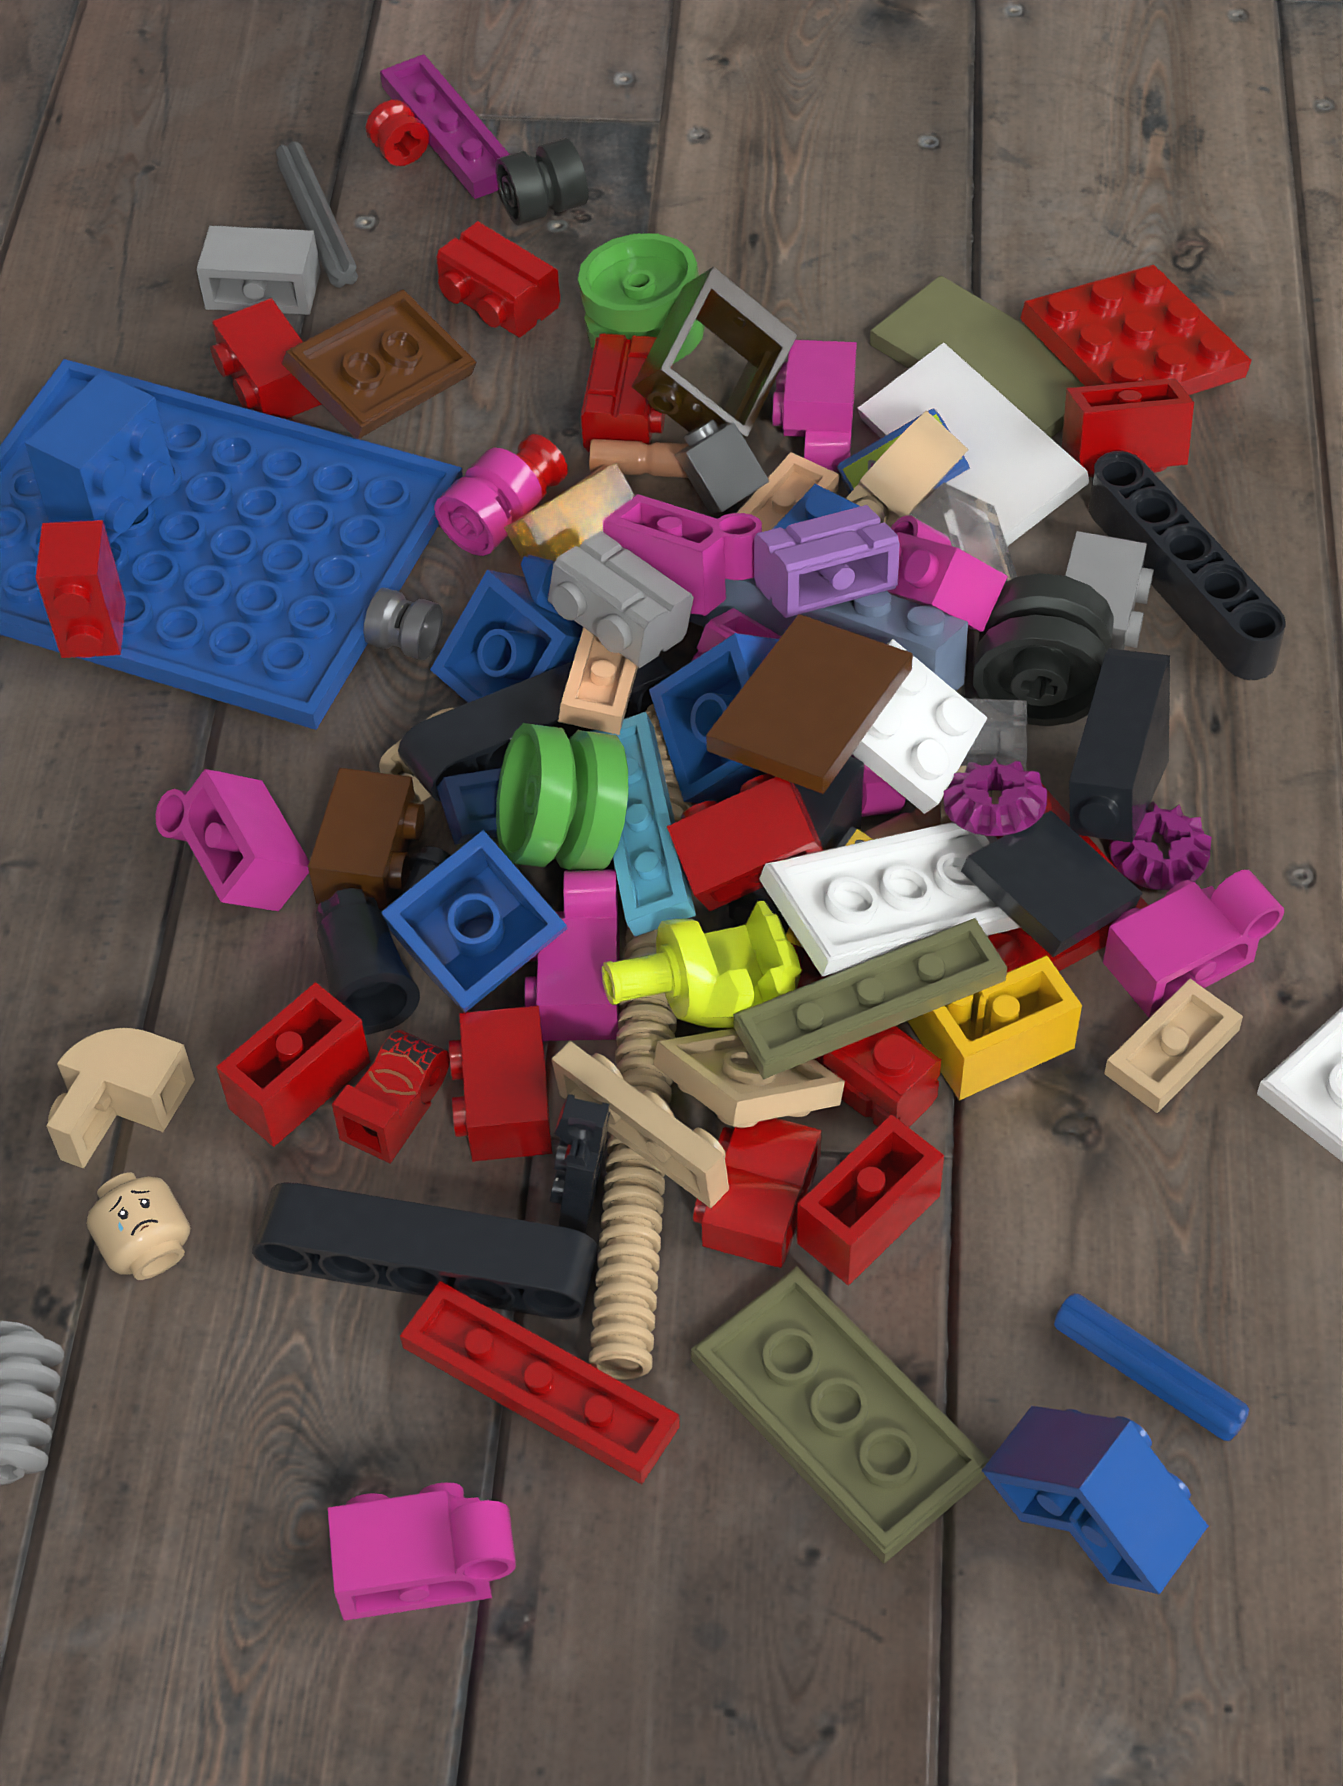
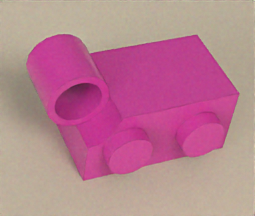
M795 340L789 351L788 361H784L776 377V392H774L773 426H783L784 436L805 437L804 458L835 473H839L838 464L849 458L851 452L857 342Z
M637 494L602 520L603 532L692 594L694 599L691 614L706 616L726 600L725 579L746 580L754 577V537L757 533L762 532V522L751 514L732 513L716 519Z
M908 515L899 518L891 526V529L898 535L900 543L898 585L895 589L888 590L891 595L922 606L936 607L945 614L968 621V628L983 632L1008 576L961 549L951 546L948 536L915 517Z
M204 769L189 791L169 790L161 797L157 805L156 825L158 831L163 837L188 842L222 903L280 911L309 874L308 865L310 861L262 780Z
M616 870L564 871V912L556 913L564 921L568 929L528 961H538L537 976L525 978V1007L539 1006L543 1041L616 1040L619 1031V1004H610L602 981L603 963L620 961L618 881Z
M1241 870L1226 878L1216 890L1213 886L1201 889L1195 881L1185 880L1171 888L1164 898L1141 910L1139 908L1129 909L1109 927L1103 964L1150 1018L1189 979L1206 988L1254 962L1259 940L1278 925L1284 915V907L1250 870Z
M437 1483L423 1488L419 1494L389 1498L382 1494H363L351 1498L347 1501L346 1505L328 1507L334 1593L344 1621L492 1598L490 1581L509 1575L516 1567L508 1506L499 1501H479V1497L464 1498L463 1487L456 1483Z

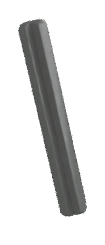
M294 141L288 146L281 144L276 150L278 166L306 229L314 231L317 252L331 284L338 288L343 287L345 284L353 285L358 278L356 273L357 266L303 147Z

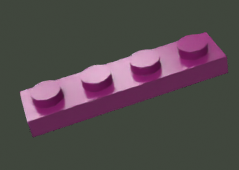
M422 54L380 70L382 88L392 100H400L406 103L414 113L415 118L424 124L429 131L430 146L473 198L477 199L499 190L495 163L498 158L510 154L426 55Z

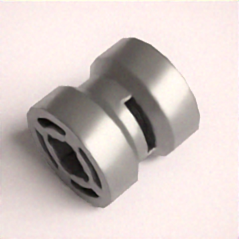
M381 588L372 598L364 621L365 641L370 645L383 649H388L391 646L400 647L405 656L426 660L435 649L440 637L443 622L442 607L438 603L425 599L411 602L406 600L402 592Z

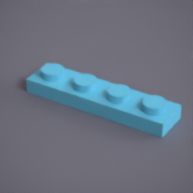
M646 712L624 719L620 735H617L624 746L627 759L628 801L624 827L613 860L626 923L635 937L658 929L661 921L688 919L696 916L689 882L667 829V826L675 823L655 729ZM593 730V731H591V732H596V733H604V734L617 735V734H612V733L603 732V731H598V730Z

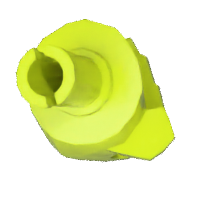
M757 901L746 925L705 934L699 922L693 919L661 921L657 931L655 954L616 962L608 961L604 962V966H602L603 986L610 1004L616 1005L622 1001L665 993L666 999L676 1018L711 1028H733L734 1014L795 990L801 974L795 949L788 941L779 917L772 913L765 901Z

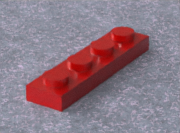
M439 1281L400 1334L402 1347L405 1350L641 1485L680 1428L678 1413L442 1281Z

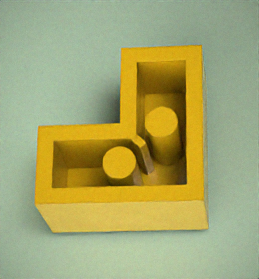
M1045 956L1008 972L1004 982L908 1020V1023L923 1046L941 1059L940 1072L960 1101L1074 1049L1082 1004L1049 957Z

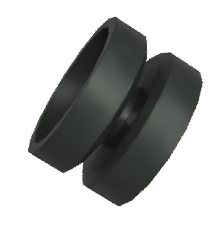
M1038 573L1014 577L1005 582L983 632L979 631L973 686L980 700L998 715L1021 724L1054 726L1073 723L1088 716L1103 660L1108 648H1111L1114 615L1107 600L1090 585L1068 576Z

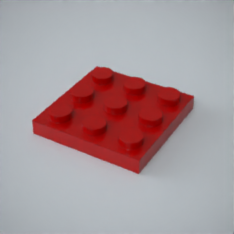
M1154 264L1027 300L1024 302L1020 317L1026 326L1084 386L1176 378L1188 395L1245 378L1252 361L1229 336L1214 324Z

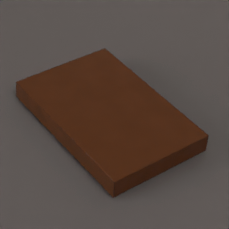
M402 289L287 350L282 365L358 440L472 375L477 362Z
M798 614L707 733V751L824 794L911 672L913 653Z

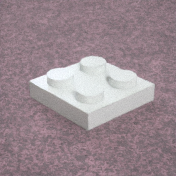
M894 639L887 643L888 645L907 651ZM913 656L911 672L852 754L925 814L939 804L944 795L943 791L950 785L954 778L953 774L958 771L987 717Z

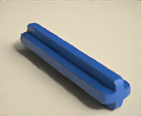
M1072 1293L1060 1306L1054 1322L1057 1330L1224 1441L1232 1440L1245 1424L1249 1414V1407L1246 1403L1081 1294Z

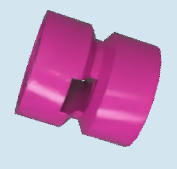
M494 447L487 450L467 469L464 477L456 480L437 499L434 506L435 515L443 531L461 549L473 555L485 556L490 554L510 534L513 526L521 523L539 505L542 499V490L536 475L522 459L506 449Z

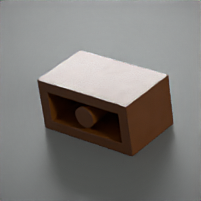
M339 768L308 865L316 904L330 899L336 891L348 888L363 889L366 896L375 898L381 911L393 903L396 890L403 889L410 874L408 864L410 855L407 853L411 840L420 839L424 827L425 807L423 803L416 802L412 777Z

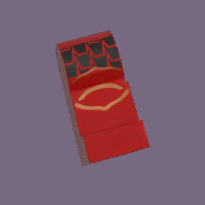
M403 1030L393 1032L380 1048L375 1062L355 1088L347 1084L332 1103L339 1139L391 1164L431 1106V1100L443 1084L450 1064L449 1052ZM364 1126L376 1131L378 1137L367 1133Z

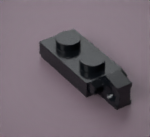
M571 1094L567 1095L562 1106L554 1133L560 1138L554 1164V1170L557 1171L550 1202L561 1205L559 1227L577 1230L585 1234L601 1176L610 1118V1104L603 1102L601 1105L576 1099L575 1095Z

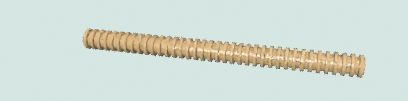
M654 704L647 708L646 713L655 729L675 822L682 820L681 815L683 812L692 807L689 802L683 801ZM627 925L624 960L655 954L658 929L635 937ZM665 993L622 1001L619 1004L621 1013L618 1016L619 1031L616 1038L618 1048L615 1051L616 1067L620 1071L623 1080L640 1093L644 1090L652 1091L668 1105L671 1102L672 1092L670 1085L673 1083V1080L653 1066L657 1041L675 1038L676 1017L666 999ZM609 1132L611 1136L607 1142L609 1156L606 1158V1172L608 1174L604 1178V1190L606 1193L602 1200L604 1212L601 1215V1228L603 1231L599 1235L601 1251L598 1253L597 1258L600 1269L596 1273V1286L598 1289L594 1293L596 1310L592 1316V1323L595 1329L591 1332L590 1340L593 1349L589 1353V1364L617 1380H629L646 1375L652 1369L653 1361L650 1352L654 1348V1336L651 1332L655 1329V1315L653 1312L657 1307V1296L654 1292L658 1289V1275L656 1272L659 1270L660 1260L657 1253L661 1250V1237L659 1233L662 1231V1217L660 1215L664 1209V1201L661 1196L665 1193V1180L663 1179L665 1174Z

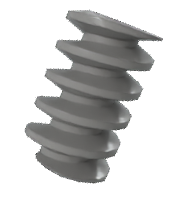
M0 1321V1486L12 1484L21 1479L24 1474L37 1473L45 1470L47 1467L48 1456L45 1452L35 1447L49 1443L52 1438V1429L48 1424L40 1420L52 1417L56 1411L57 1404L53 1398L45 1394L57 1390L60 1384V1376L50 1368L61 1364L64 1358V1350L60 1345L51 1340L44 1339L32 1327L9 1321Z

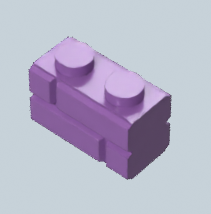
M867 505L791 524L785 529L779 527L757 533L754 537V579L756 587L768 600L772 599L775 608L785 618L895 589L898 585L900 543L898 535L885 522L881 523L880 517Z

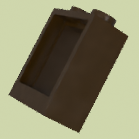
M713 266L683 286L632 388L644 396L656 411L668 415L688 432L713 419L717 427L721 424L735 422L745 439L749 435L797 334ZM695 319L748 361L724 410L671 368Z

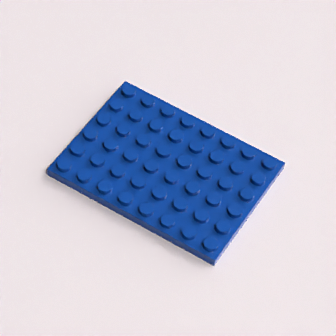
M64 359L0 445V635L59 652L35 578L42 523H49L25 442L101 371L155 396L175 480L162 496L157 497L134 520L126 532L121 533L110 544L126 600L121 655L75 658L317 730L368 644L364 638V621L372 598L381 588L400 591L439 526L435 515V503L456 480L463 477L462 467Z

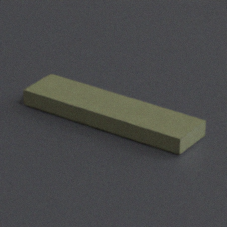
M973 918L734 1014V1029L763 1079H766L1006 981L1007 966L976 918Z

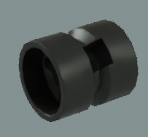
M569 138L538 146L534 157L529 156L525 151H521L496 160V177L501 198L507 213L515 225H521L545 217L548 207L553 208L556 212H563L585 205L588 201V185L584 167L574 144Z

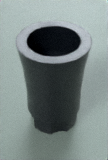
M348 888L336 891L330 899L319 904L316 910L317 938L324 958L329 993L362 1020L365 1035H370L392 1029L407 1020L419 1004L420 991L400 957L389 927L375 898L366 896L363 889Z

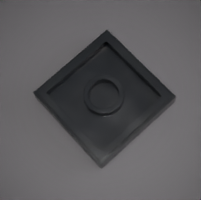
M1051 810L1043 814L1031 827L1014 834L1005 835L970 854L961 869V872L1052 957L1118 919L1125 911L1135 908L1143 894Z

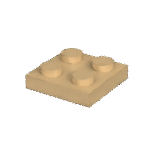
M734 1028L657 1041L653 1066L676 1082L680 1090L694 1096L715 1112L722 1122L742 1128L752 1127L758 1121L784 1116L803 1117L814 1110L840 1106L845 1083L844 1080L814 1059L763 1079Z

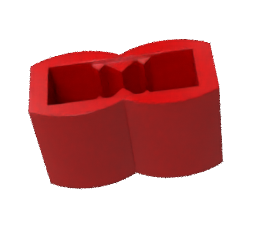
M779 1118L758 1121L756 1125L746 1128L725 1126L718 1142L726 1154L725 1163L729 1190L712 1208L708 1207L698 1198L696 1199L693 1222L702 1224V1246L782 1268L797 1228L798 1202L809 1193L821 1156L822 1130Z

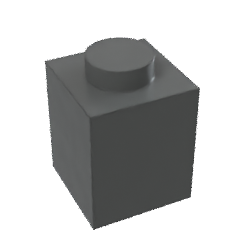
M713 419L705 422L683 437L688 446L674 454L709 513L723 512L770 482L735 422L721 424L718 427Z

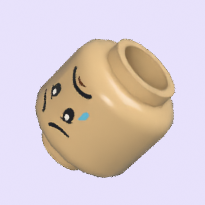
M124 1173L110 1179L99 1188L97 1195L100 1199L90 1209L86 1224L107 1265L115 1273L120 1275L133 1274L137 1280H145L163 1273L180 1261L185 1253L182 1246L188 1240L191 1228L171 1189L161 1178L148 1176L136 1178L134 1173Z

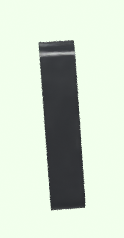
M1113 451L1099 457L1094 466L1089 501V513L1092 519L1108 537L1147 543L1143 568L1154 569L1151 585L1230 673L1244 680H1259L1273 673L1277 665L1286 627L1285 617L1281 610L1139 457L1126 451Z
M660 656L654 658L641 668L638 667L624 719L646 712L647 708L653 704L649 689L675 673ZM573 661L418 723L400 741L398 747L400 759L436 801H441L437 786L444 777L502 768L505 753L512 736L523 723L562 728L568 739L578 730L593 731L594 729L558 722L560 705Z
M293 1182L278 1183L272 1187L252 1247V1254L259 1262L274 1270L425 1297H428L439 1281H442L489 1308L565 1320L577 1318L583 1313L598 1252V1246L591 1237L577 1230Z

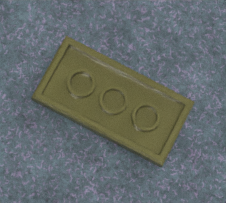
M941 275L870 330V345L908 369L942 343H945L1050 438L1063 429L1066 388L1084 387L1080 380L1026 325Z
M797 1266L691 1349V1361L883 1564L986 1477L982 1469L989 1459Z

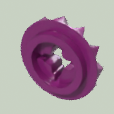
M995 757L990 765L985 766L968 762L965 773H954V778L948 789L943 791L944 809L950 820L966 831L985 836H1004L1023 831L1034 825L1042 817L1047 805V789L1042 787L1039 772L1024 771L1020 761H1015L1007 766L999 765ZM988 791H1001L1002 797H998L999 804H992V797H989Z
M1153 800L1149 804L1133 842L1109 840V852L1116 868L1130 881L1150 889L1170 890L1182 881L1191 880L1194 882L1204 873L1210 859L1212 837L1204 833L1201 817L1189 818L1183 815L1180 804L1172 810L1160 809ZM1154 832H1159L1160 835H1163L1166 843H1171L1167 859L1163 858V853L1158 850L1157 844L1151 842Z

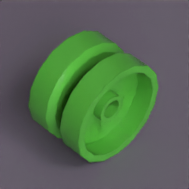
M657 233L631 234L612 239L589 254L581 264L578 285L581 301L586 312L584 319L587 336L593 351L596 337L600 333L625 335L627 339H631L632 336H658L683 286L699 276L698 265L690 248L678 239ZM695 319L673 364L692 353L703 339L705 326L697 319Z
M523 723L514 732L505 753L496 802V827L499 848L513 864L545 867L556 858L561 868L574 871L604 870L610 864L619 845L628 801V765L624 746L618 736L578 730L568 739L562 728Z

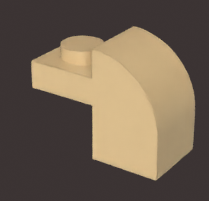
M925 411L876 461L846 499L859 506L867 505L880 517L881 523L885 522L891 528L899 518L911 514L969 449L929 412Z
M115 1028L90 1035L71 1047L57 1063L68 1092L62 1093L57 1097L51 1107L48 1124L46 1125L60 1160L84 1169L117 1115L164 1132L195 1081L184 1044L140 1029Z

